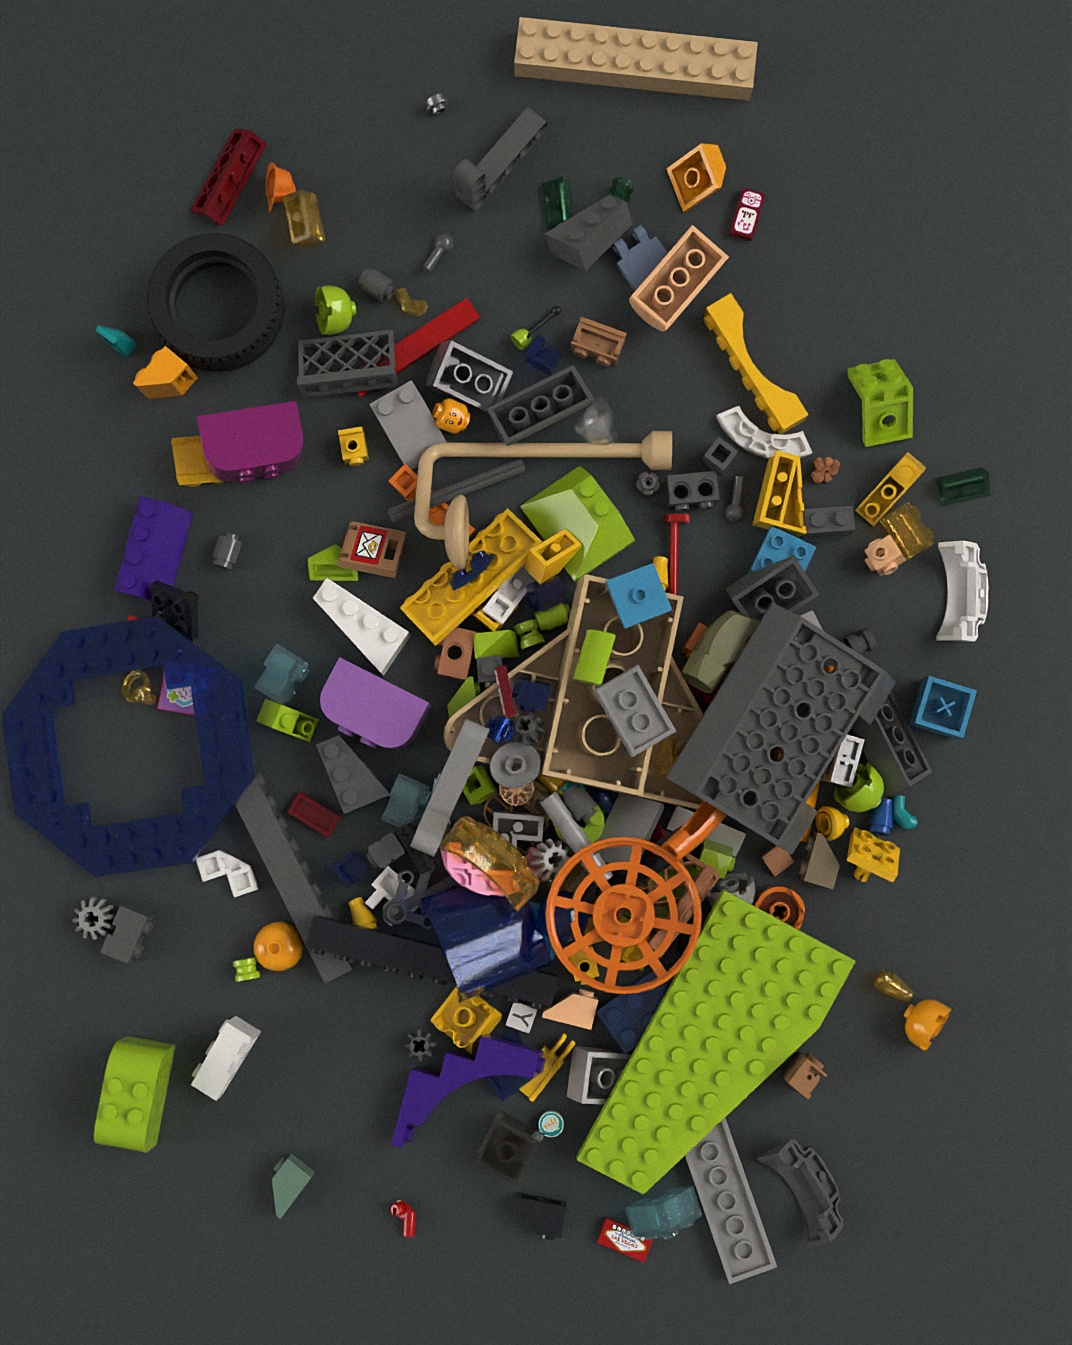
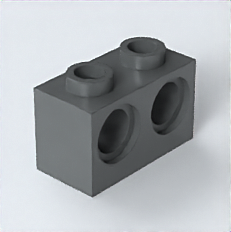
M716 471L667 475L666 490L669 509L675 508V512L688 511L689 507L699 506V509L704 510L711 509L718 503L719 492ZM701 486L708 487L711 495L702 496L698 488ZM678 488L685 490L687 497L683 499L677 498L674 490Z

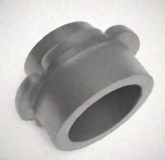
M436 94L426 100L427 112L433 113V115L442 114L446 111L448 100L444 98L443 94Z
M643 472L639 475L636 487L642 494L652 495L653 492L659 490V477L655 473Z

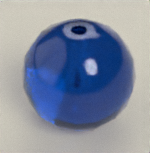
M561 890L557 896L573 899L575 893ZM547 896L539 905L537 921L541 931L549 938L546 924ZM555 906V929L560 943L571 942L575 939L571 928V923L575 917L574 908L566 909ZM578 912V924L582 934L589 922V914Z

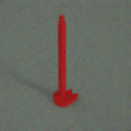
M666 514L664 519L665 523H670L669 593L678 595V524H689L690 515Z

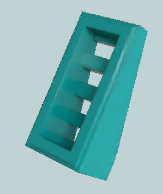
M100 325L96 328V332L104 341L124 357L128 358L137 346V342L122 330Z

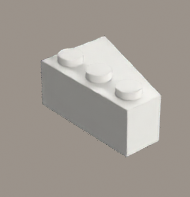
M237 1016L230 1020H225L219 1029L220 1034L216 1041H213L205 1053L207 1057L203 1064L199 1063L192 1074L194 1080L191 1085L216 1101L222 1097L261 1033L260 1030Z

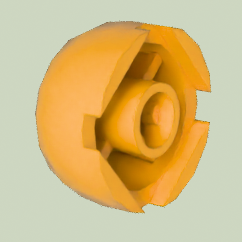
M285 921L272 922L264 926L258 932L254 941V955L257 961L264 968L275 972L286 971L295 966L302 958L305 949L298 929L293 924Z
M932 999L922 1000L916 1006L910 1004L903 1015L907 1019L905 1033L908 1039L925 1052L932 1044L930 1039H933L935 1036L937 1037L952 1009Z

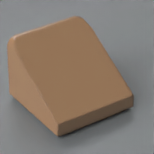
M776 845L760 856V859L774 877L794 863L790 854Z

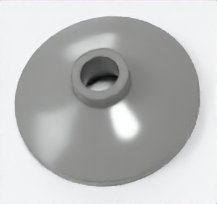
M512 742L502 746L494 753L490 762V771L494 780L507 788H520L528 785L537 777L541 768V759L537 750L531 745L526 746L523 742ZM516 767H520L519 770L513 771Z

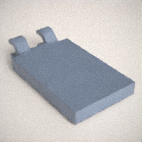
M642 225L633 230L632 236L638 243L636 246L628 250L627 245L620 238L613 243L614 247L612 248L620 258V261L616 264L617 268L634 291L639 288L668 254L656 236L651 240L649 239Z

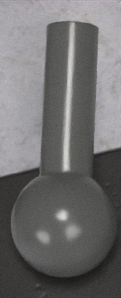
M440 234L436 237L434 242L435 249L422 266L424 272L430 273L442 254L451 251L453 248V239L448 234Z
M734 476L731 504L725 509V516L731 522H738L744 517V508L740 505L744 479L742 476Z

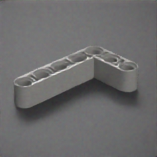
M465 719L410 847L433 857L435 856L449 818L484 744L489 728Z

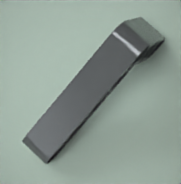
M528 107L477 166L469 160L463 159L453 173L456 197L474 211L478 210L547 129L548 122Z

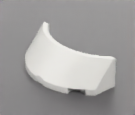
M968 541L939 542L938 548L946 570L948 595L945 617L936 636V641H976L978 638L979 624H984L986 619L989 590L986 565L981 563L979 559L980 548L977 543Z

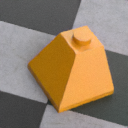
M701 143L667 168L683 212H687L721 188L726 164L718 145Z

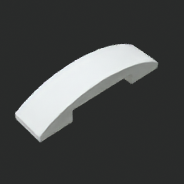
M525 564L500 586L482 610L501 625L507 620L535 582V579L524 569Z

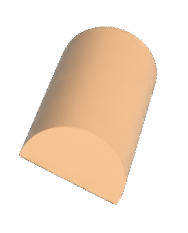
M692 225L629 298V302L644 321L655 329L665 332L729 256Z

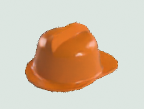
M273 162L268 165L265 178V191L269 212L272 210L273 203L287 202L296 193L291 173L276 167Z

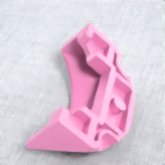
M446 842L439 845L445 868L449 874L463 887L478 894L506 896L518 893L535 880H538L542 873L535 875L534 871L537 869V866L530 865L531 861L536 860L531 855L532 851H538L536 847L529 848L528 853L521 859H517L515 865L509 864L497 868H484L472 865V856L463 854L460 850V843Z

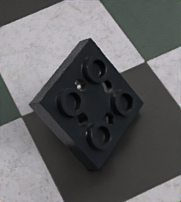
M158 580L151 584L153 626L193 642L198 638V595L193 591L186 592Z

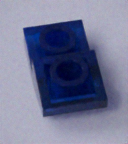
M485 550L472 554V559L468 561L471 570L468 572L465 568L452 573L453 578L448 579L452 590L461 588L478 577L494 559L491 552L486 553Z

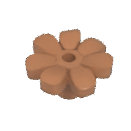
M819 457L814 461L816 470L811 473V477L817 484L822 481L828 483L832 481L831 475L837 474L841 464L837 459L833 460L831 457H826L824 460Z

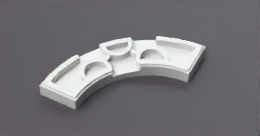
M739 406L716 416L725 433L737 445L754 455L768 459L776 450L800 456V458L812 454L803 431L786 435L764 432L748 420Z

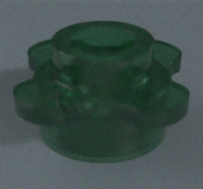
M625 177L614 178L612 180L613 186L609 189L610 193L620 200L629 202L631 200L630 194L634 191L633 183Z

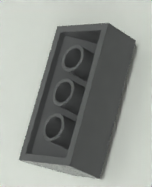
M572 365L488 407L487 411L501 441L506 446H509L595 403V399L575 366Z
M892 690L871 725H867L858 718L852 725L855 737L864 739L862 749L866 755L867 762L882 777L886 796L908 788L933 773Z

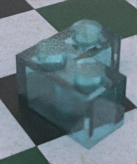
M276 643L263 663L267 668L254 688L279 704L283 705L285 701L288 703L296 692L294 687L297 682H302L307 676L309 663Z
M399 773L389 794L391 798L381 820L401 828L421 816L418 814L422 805L426 806L432 794V792L428 791L430 786Z
M694 1186L674 1187L657 1197H641L625 1207L633 1236L645 1237L646 1240L654 1239L658 1236H663L664 1239L676 1237L679 1230L693 1226V1221L702 1216Z

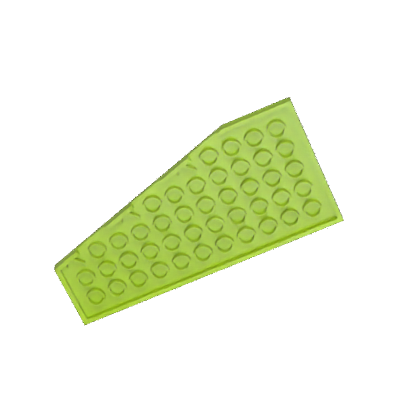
M722 889L700 929L696 947L689 960L672 980L576 1156L577 1161L644 1195L820 1028L856 961Z

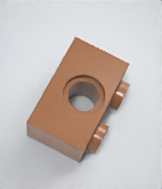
M456 627L439 643V645L443 646L442 654L436 656L434 669L438 670V676L465 681L469 677L474 653L473 634L477 633L476 631ZM453 647H458L462 650V655L457 660L450 659L448 656L450 649Z

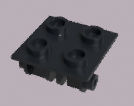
M422 814L395 833L420 873L424 874L441 863L443 859L439 847L434 857L410 847L423 816ZM448 822L440 844L446 842L460 843L461 850L464 846Z

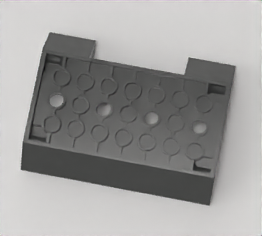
M771 603L666 778L792 855L818 811L806 803L855 720L858 718L867 725H871L896 682L885 670L805 618ZM827 659H832L835 665L830 673H826L823 668V664ZM804 702L808 706V712L805 716L800 717L797 714V707L800 703ZM774 747H779L782 752L781 757L773 761L770 758V751ZM753 791L755 800L753 803L746 805L743 801V796L746 792Z

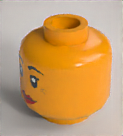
M449 398L444 399L441 403H437L432 412V416L435 417L436 427L453 434L464 431L470 420V413H468L466 405Z

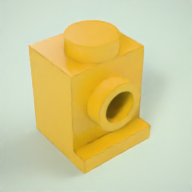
M362 426L338 430L344 463L349 464V466H359L364 464V461H368L369 456L365 432ZM357 443L356 449H349L350 444Z
M583 950L570 957L571 962L578 969H580L582 962L589 964V969L582 971L584 974L593 979L599 976L597 963L589 958ZM574 976L575 982L580 981L577 977Z

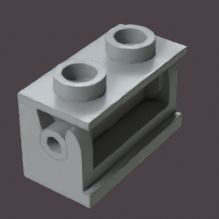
M847 734L820 780L852 788L864 739Z

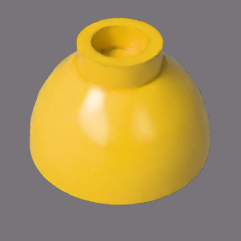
M829 806L821 807L818 810L816 827L818 833L823 834L826 841L837 839L844 832L845 828H848L849 818L846 814H842L836 808Z

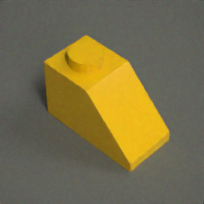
M565 528L530 549L524 569L541 585L557 575L578 552L582 544Z

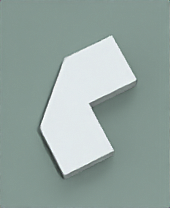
M221 850L195 858L203 882L227 874L234 897L259 889L252 866Z

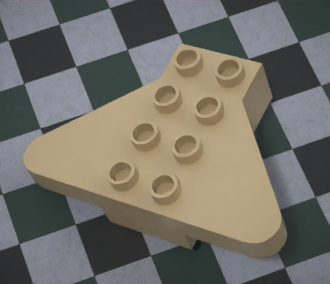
M585 574L577 581L567 630L508 673L516 711L515 716L504 718L496 682L454 713L447 720L444 727V741L450 751L455 744L465 719L489 728L476 762L490 765L494 753L499 748L508 743L522 742L514 737L517 731L513 724H516L519 715L528 716L529 712H532L536 718L540 717L545 722L541 728L546 732L542 735L539 743L530 742V745L537 750L541 759V768L538 775L697 810L703 800L666 778L703 717L699 705L672 658L684 597L666 593L672 611L623 629L605 583L609 579ZM588 629L616 635L602 685L639 665L677 732L636 756H630L593 692L594 689L600 686H593L573 680Z

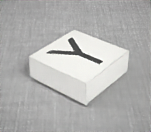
M521 1002L513 1003L506 1025L529 1033L537 1008Z

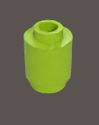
M560 600L539 608V611L534 614L539 623L540 630L547 629V631L568 624L571 611L568 604H563Z

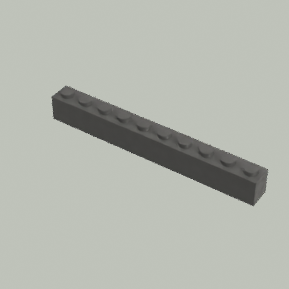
M237 747L214 759L213 762L306 945L313 915L332 918V911L328 904L323 905L319 897L322 895V892L316 881L312 883L308 875L311 872L305 859L301 860L297 853L300 849L296 840L293 837L289 838L286 829H288L286 820L282 815L278 816L275 810L277 803L271 793L267 794L263 786L266 784L260 771L256 772L252 765L255 762L249 749L245 750L244 747ZM309 952L325 984L355 968L353 963L356 960L354 958H349V961H343L334 958L335 954L325 952L324 955H318Z

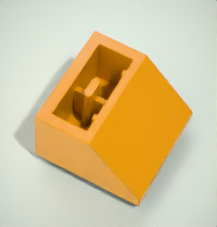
M164 346L162 350L154 353L150 364L136 374L133 384L148 399L183 396L198 377L187 363Z

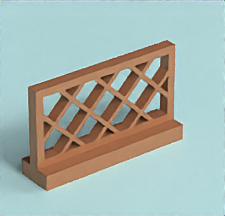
M688 853L684 856L688 861L684 862L682 858L680 862L684 867L696 865L702 869L696 877H692L701 904L720 879V876L714 867L704 864ZM672 865L664 870L665 882L669 880L667 870L675 869ZM650 879L638 888L643 892L649 891L650 893L659 886L658 884L652 885ZM685 882L680 885L684 884L685 892L681 897L675 898L677 904L678 922L687 923L693 915V905L689 890ZM661 900L652 903L654 907L655 917V907L668 905L667 900ZM626 908L620 909L616 914L617 920L619 921L625 912L630 911ZM670 913L667 915V917L661 919L670 920ZM654 928L655 933L649 941L646 940L653 952L661 945L668 930ZM675 932V935H674V938H673L672 942L675 940V938H676L677 935L679 934L678 932Z

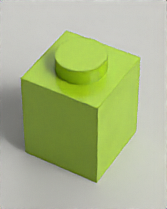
M708 839L703 841L697 857L704 864L714 867L722 879H725L727 871L732 872L736 858L733 857L732 847ZM696 866V870H698V871H701V870H702V869H700L699 867Z

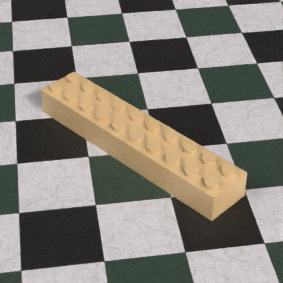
M520 17L514 68L515 76L749 101L753 90L758 42Z

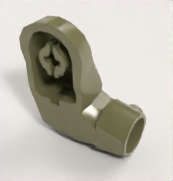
M727 611L719 616L699 638L694 650L690 653L681 676L695 688L705 693H712L728 674L727 670L733 667L761 620L735 611Z

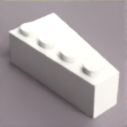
M328 578L325 579L313 597L380 673L385 675L411 634Z

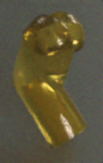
M400 288L395 292L405 313L416 316L425 314L428 307L425 300H412L406 288Z

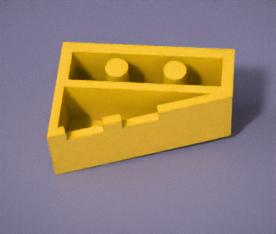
M778 450L769 456L752 526L767 530L774 526L797 538L806 534L803 516L804 503H802L800 456Z

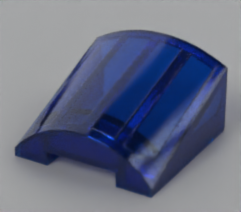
M462 886L420 899L419 911L421 915H428L458 988V1003L552 963L543 933L523 890L506 896H486L470 891Z

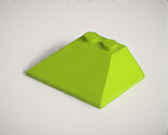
M578 466L520 506L544 541L566 528L582 544L578 552L564 566L574 582L635 542L619 511L592 475L581 466Z

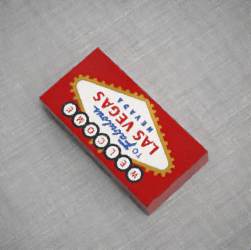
M606 1217L597 1243L645 1262L654 1238L652 1235Z

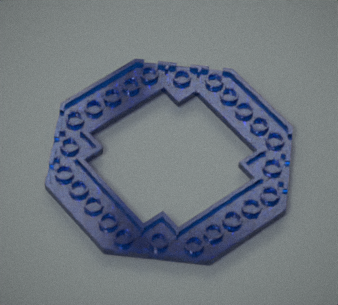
M159 616L62 631L2 714L14 813L94 877L193 863L201 849L220 827L219 825L225 816L236 805L241 794L255 778L242 679L225 668L218 660L204 652L193 641L174 629ZM163 666L167 690L191 687L204 785L180 789L183 806L182 814L92 827L89 802L65 806L52 708L76 705L73 680Z

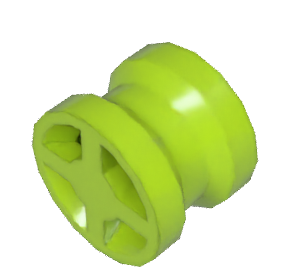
M256 957L232 961L233 967L236 968L237 972L235 981L260 977V972L256 968L258 962Z

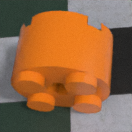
M772 885L761 889L755 895L754 906L796 929H800L804 919L805 906L801 897L795 891L783 886ZM775 906L782 907L780 917L773 915Z

